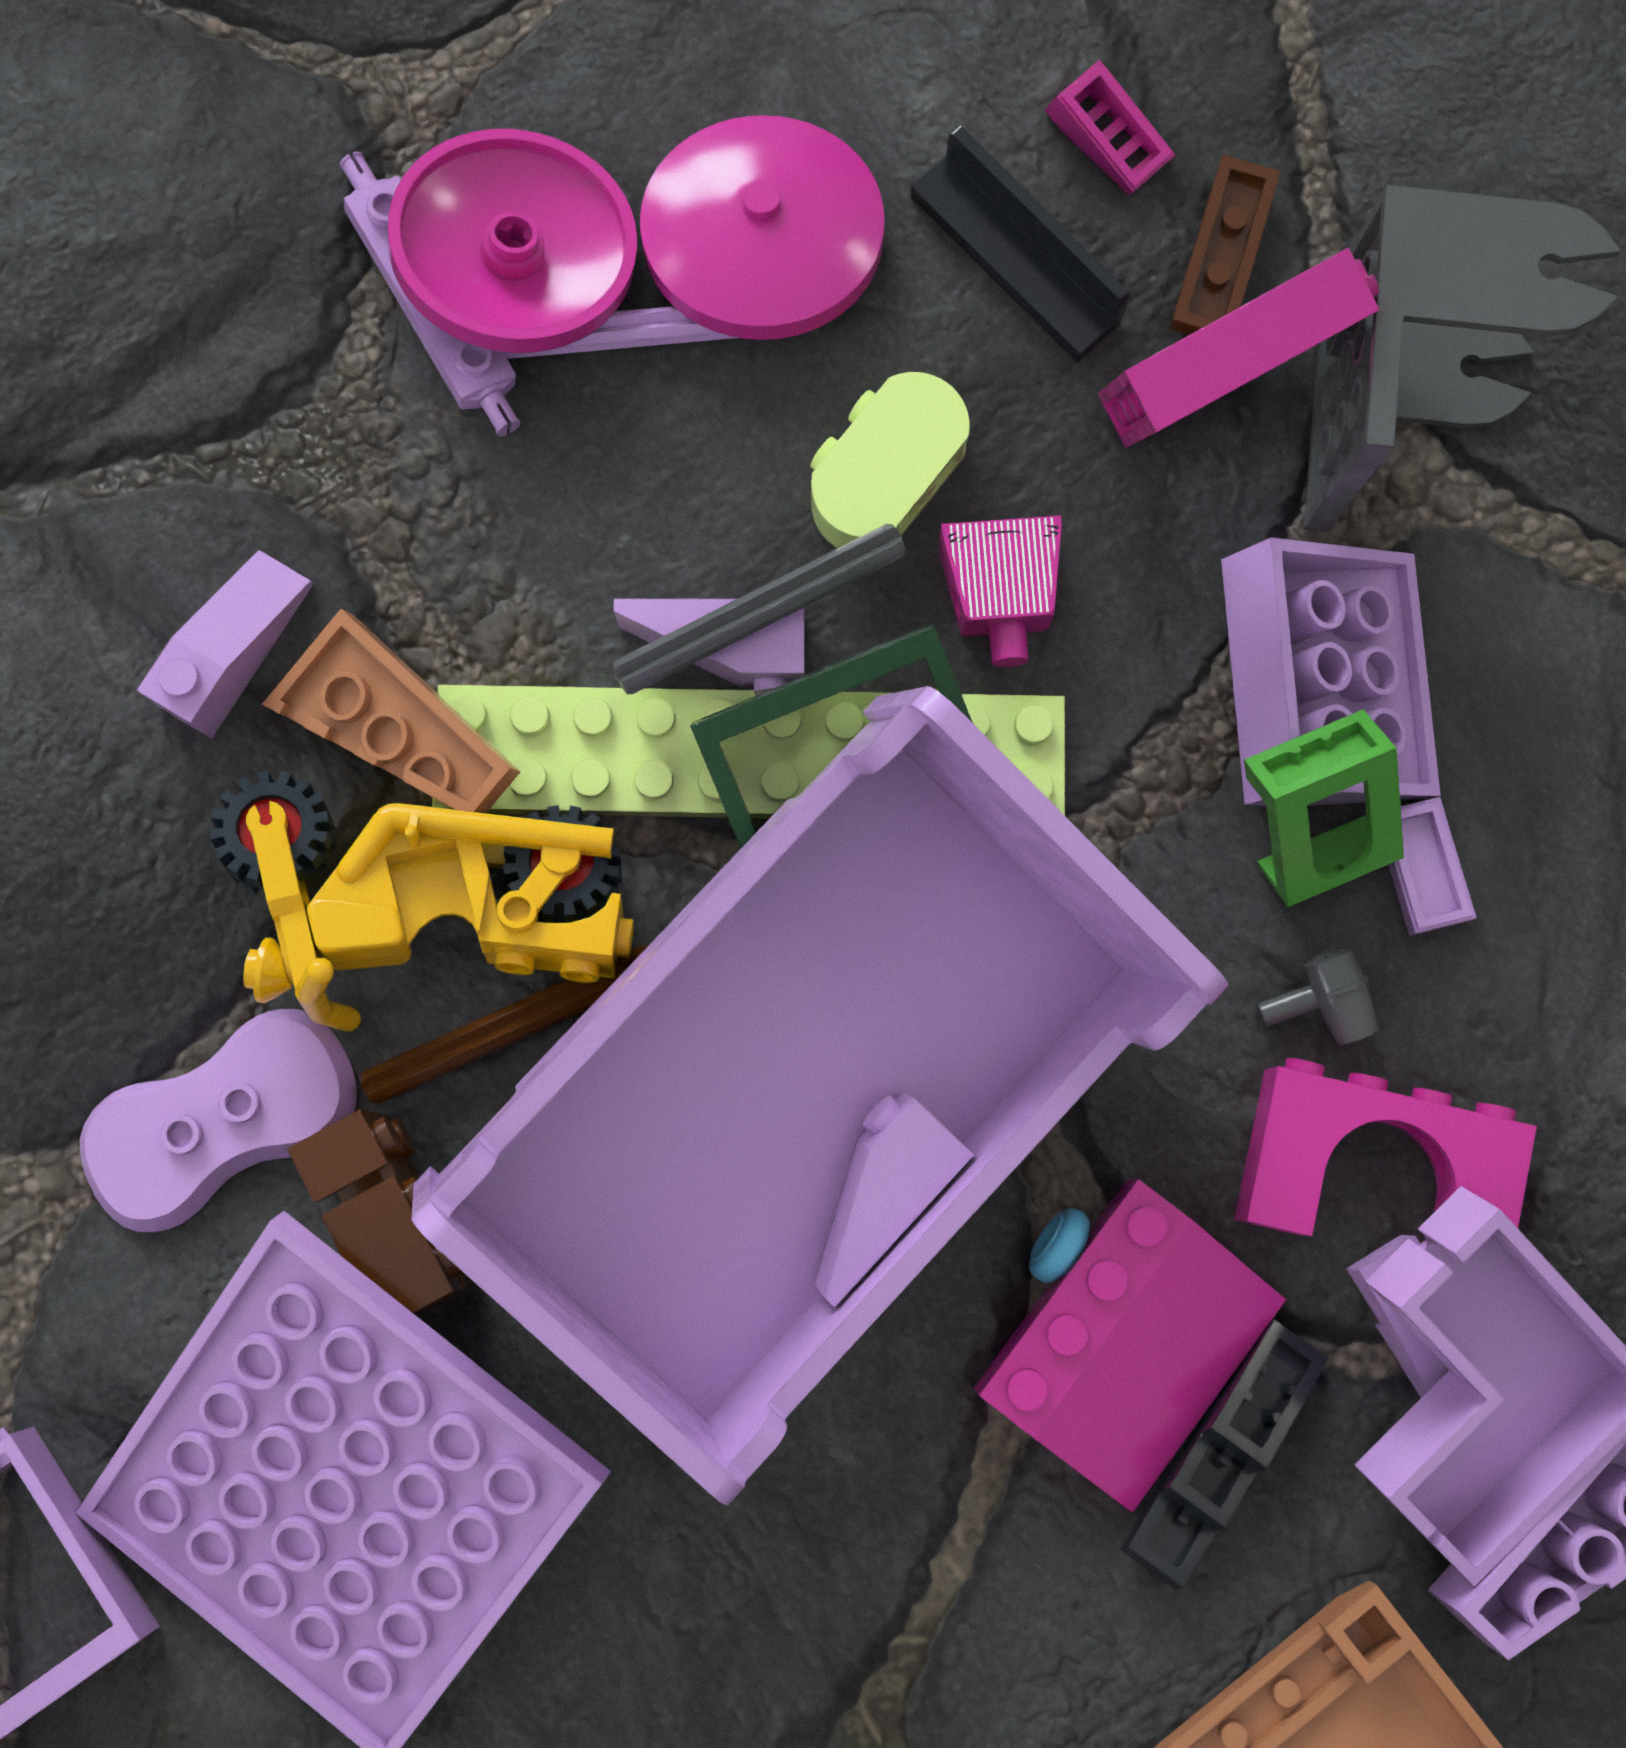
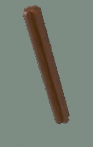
M641 945L632 949L629 958L618 957L615 978L599 977L597 982L592 983L575 982L568 979L563 980L363 1071L359 1076L366 1097L371 1103L380 1104L589 1009L648 945Z

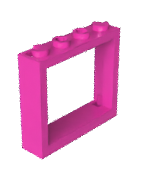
M1348 247L1125 370L1097 393L1124 447L1127 448L1379 311L1380 309L1374 299L1379 294L1377 280L1374 274L1368 276L1360 258L1355 260Z

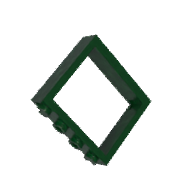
M934 625L919 628L691 723V730L741 848L757 831L722 749L721 741L923 658L936 690L950 700L972 722Z

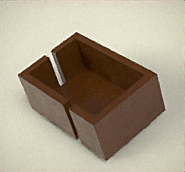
M359 1109L287 1148L314 1203H319L337 1193L342 1203L321 1215L340 1255L418 1317L474 1286L473 1281L429 1242L412 1222L413 1186L419 1177L409 1156L416 1153V1149L408 1131L398 1118L390 1122L387 1114Z

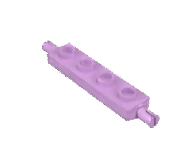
M353 152V160L349 154L340 161V167L355 190L350 195L344 197V211L460 409H478L483 407L498 436H506L507 428L510 433L514 432L521 422L504 396L515 386L516 373L504 353L468 344L439 329L413 306L395 277L389 257L388 214L392 197L401 180L399 175L389 179L376 180L361 152Z

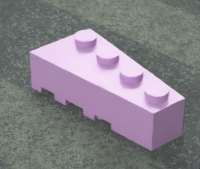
M1626 1436L1475 1587L1450 1564L1428 1589L1476 1638L1507 1660H1510L1581 1610L1579 1603L1603 1586L1612 1589L1626 1579Z

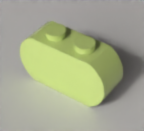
M906 372L889 377L876 394L871 390H867L860 397L848 417V421L852 424L839 440H836L834 437L828 438L815 454L810 464V467L814 469L811 480L812 514L818 530L836 548L886 523L893 524L902 536L963 460L966 442L969 437V415L965 403L958 392L944 380L921 372Z

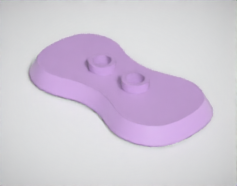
M277 1009L259 1014L237 1029L221 1049L198 1068L175 1078L129 1085L114 1091L104 1098L87 1118L80 1136V1156L86 1179L102 1208L121 1226L137 1232H158L177 1227L197 1214L212 1196L237 1173L261 1162L291 1158L287 1148L354 1113L357 1104V1084L352 1065L342 1044L328 1026L314 1023L305 1011L300 1009Z

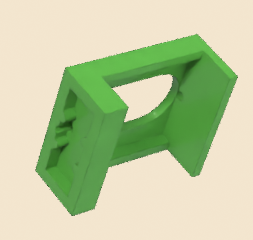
M1364 709L1244 759L1246 779L1266 804L1272 855L1259 860L1258 866L1287 907L1404 858L1397 748ZM1363 782L1366 815L1311 838L1307 805Z

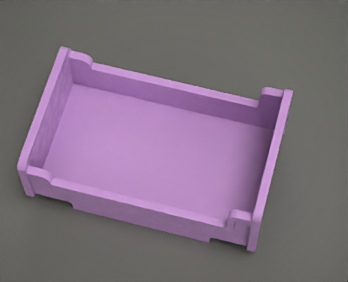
M929 686L877 696L862 712L870 720L869 723L799 796L794 799L789 798L518 1082L515 1086L516 1092L513 1097L439 1174L430 1166L413 1186L411 1219L424 1237L709 1494L726 1506L744 1489L747 1479L779 1445L787 1430V1423L785 1421L787 1416L1130 1043H1135L1151 1050H1159L1165 1047L1186 1028L1206 1005H1211L1229 986L1221 972L950 700ZM904 1091L924 1106L974 1156L837 1306L834 1307L818 1290L815 1280L857 1141L867 1131L863 1127V1122L880 1101L888 1096L895 1100Z

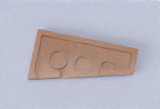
M343 609L337 612L262 703L267 708L338 744L372 765L397 776L407 784L455 810L487 813L521 772L359 619Z

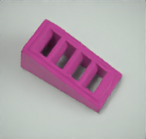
M1100 59L1056 96L1044 110L1057 127L1129 196L1175 156V153ZM1089 96L1097 105L1086 113L1079 104ZM1107 113L1114 122L1101 132L1095 125V122ZM1124 130L1131 139L1116 151L1109 141ZM1141 146L1149 155L1131 170L1124 160Z

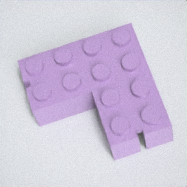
M1460 1186L1418 1228L1426 1239L1420 1245L1407 1239L1365 1281L1449 1371L1355 1466L1475 1587L1626 1436V1346L1499 1208Z

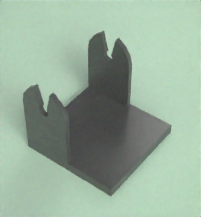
M1393 185L1385 186L1350 248L1354 259L1360 258L1368 276L1374 274L1377 280L1379 294L1374 299L1380 310L1318 344L1303 529L1329 531L1394 447L1396 421L1464 429L1488 427L1508 417L1529 397L1531 393L1481 375L1475 378L1467 377L1462 373L1460 363L1468 359L1479 364L1528 358L1534 354V351L1521 334L1534 336L1567 335L1593 323L1618 296L1564 277L1557 279L1545 278L1540 273L1538 264L1542 260H1551L1556 264L1617 257L1621 250L1602 225L1582 210L1555 202Z

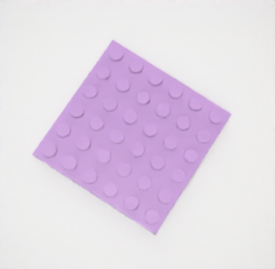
M283 1211L270 1220L76 1511V1514L360 1748H401L611 1471L312 1232Z

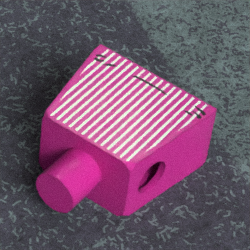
M1061 515L941 524L938 552L959 631L962 636L967 637L989 635L991 663L993 666L1013 667L1029 662L1027 632L1044 631L1050 626L1055 610L1062 526Z

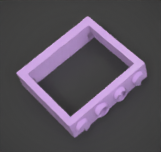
M6 1427L0 1429V1473L10 1466H14L113 1626L0 1705V1740L160 1627L103 1535L76 1514L82 1502L34 1427L10 1434Z

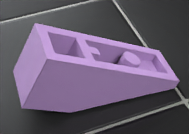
M258 550L172 636L137 691L161 709L212 739L306 597L313 583Z
M614 599V613L619 628L651 643L736 599ZM804 608L693 664L741 688H754L755 695L803 677Z
M904 1091L895 1100L888 1096L880 1101L863 1122V1127L867 1131L857 1141L815 1280L818 1290L834 1307L837 1306L974 1156L924 1106Z

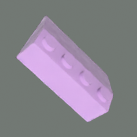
M1270 537L1221 559L1245 805L1266 806L1265 802L1246 779L1244 759L1363 709L1397 748L1400 800L1440 797L1414 554ZM1364 783L1356 784L1307 806L1365 803Z

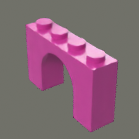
M1286 1058L1284 1067L1276 1066L1264 1070L1234 1218L1235 1221L1294 1235L1312 1236L1324 1173L1332 1151L1339 1141L1355 1128L1369 1122H1377L1396 1127L1407 1133L1426 1152L1433 1166L1437 1183L1434 1212L1462 1186L1499 1208L1518 1228L1537 1126L1515 1121L1516 1110L1488 1103H1476L1475 1112L1452 1107V1095L1424 1088H1413L1411 1097L1388 1092V1080L1359 1073H1349L1348 1082L1324 1077V1065L1295 1058Z

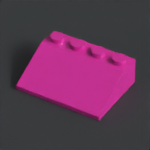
M1126 1180L1089 1230L1087 1243L1077 1261L1063 1277L1050 1283L973 1389L981 1398L1133 1513L1286 1299L1197 1223L1141 1180Z

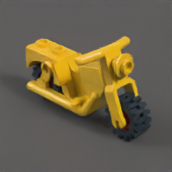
M269 770L257 772L259 783L251 785L246 776L236 781L241 792L234 796L226 789L219 797L225 808L223 810L213 808L210 818L216 828L209 829L210 840L216 848L214 849L216 855L230 877L237 884L241 881L247 891L256 895L259 888L264 890L272 919L275 922L279 945L275 939L266 937L261 942L259 950H249L244 965L245 988L253 989L255 1001L258 1003H267L291 990L292 985H294L298 1001L314 1023L345 1032L354 1031L361 1022L359 1012L353 1007L331 1001L325 992L333 978L334 970L404 964L411 958L410 943L419 931L431 921L442 916L454 915L467 920L473 925L487 963L495 964L494 967L497 970L509 974L529 975L534 972V969L560 972L561 977L571 981L592 983L597 982L599 977L615 978L618 957H630L634 919L624 918L622 897L618 889V884H622L621 857L619 845L616 846L614 829L609 826L607 828L602 827L601 818L592 812L588 819L582 817L580 807L570 805L569 814H560L559 805L547 807L549 816L540 819L537 811L528 815L527 818L403 803L387 804L379 808L339 862L337 868L311 902L305 878L312 886L320 879L316 869L321 866L328 870L333 861L329 849L336 850L337 838L333 832L335 826L326 804L319 792H314L309 782L301 778L296 783L292 774L280 771L278 780H273ZM488 868L503 869L509 892L501 897L498 904Z

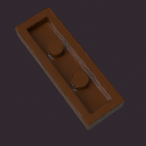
M1222 155L1170 323V330L1190 335L1241 307L1281 171Z

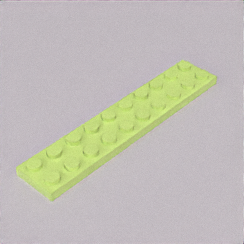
M438 685V695L521 771L487 813L531 814L537 811L538 814H549L547 807L559 805L560 814H569L571 805L580 807L582 815H590L592 812L595 815L728 818L690 725L695 720L756 696L754 690L644 688L634 694H627L622 688ZM840 692L721 741L720 744L751 818H771L789 798L794 799L799 796L869 723L870 720L862 712L877 696L890 693ZM962 694L973 724L1065 816V696ZM435 798L432 799V807L455 810Z

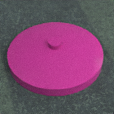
M766 115L734 118L716 123L689 136L677 145L659 164L648 183L641 205L640 231L644 257L649 273L658 289L687 318L712 331L732 337L756 340L780 339L812 331L834 320L849 309L866 290L876 273L883 249L884 206L880 190L868 166L849 145L835 135L813 124L792 118Z
M488 129L462 134L446 140L433 147L411 165L396 187L388 214L389 257L395 277L406 297L427 320L439 329L459 340L484 349L510 353H534L560 348L581 340L597 330L615 313L623 302L633 278L637 253L636 224L631 207L619 185L600 164L587 154L566 142L541 133L517 129Z

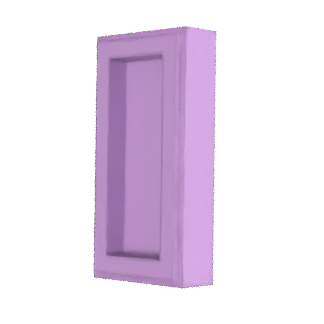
M1437 797L1401 806L1404 858L1388 866L1409 936L1476 919L1441 798Z

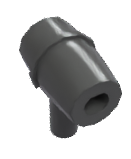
M1331 948L1314 955L1303 966L1309 985L1258 1003L1267 1027L1318 1009L1337 1045L1361 1040L1373 1035L1380 1029L1368 986V975L1363 973L1353 950L1350 948Z

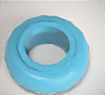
M1066 1208L1055 1215L1045 1226L1030 1254L1029 1269L1036 1279L1044 1283H1053L1063 1277L1077 1261L1089 1237L1090 1221L1085 1213L1075 1208Z

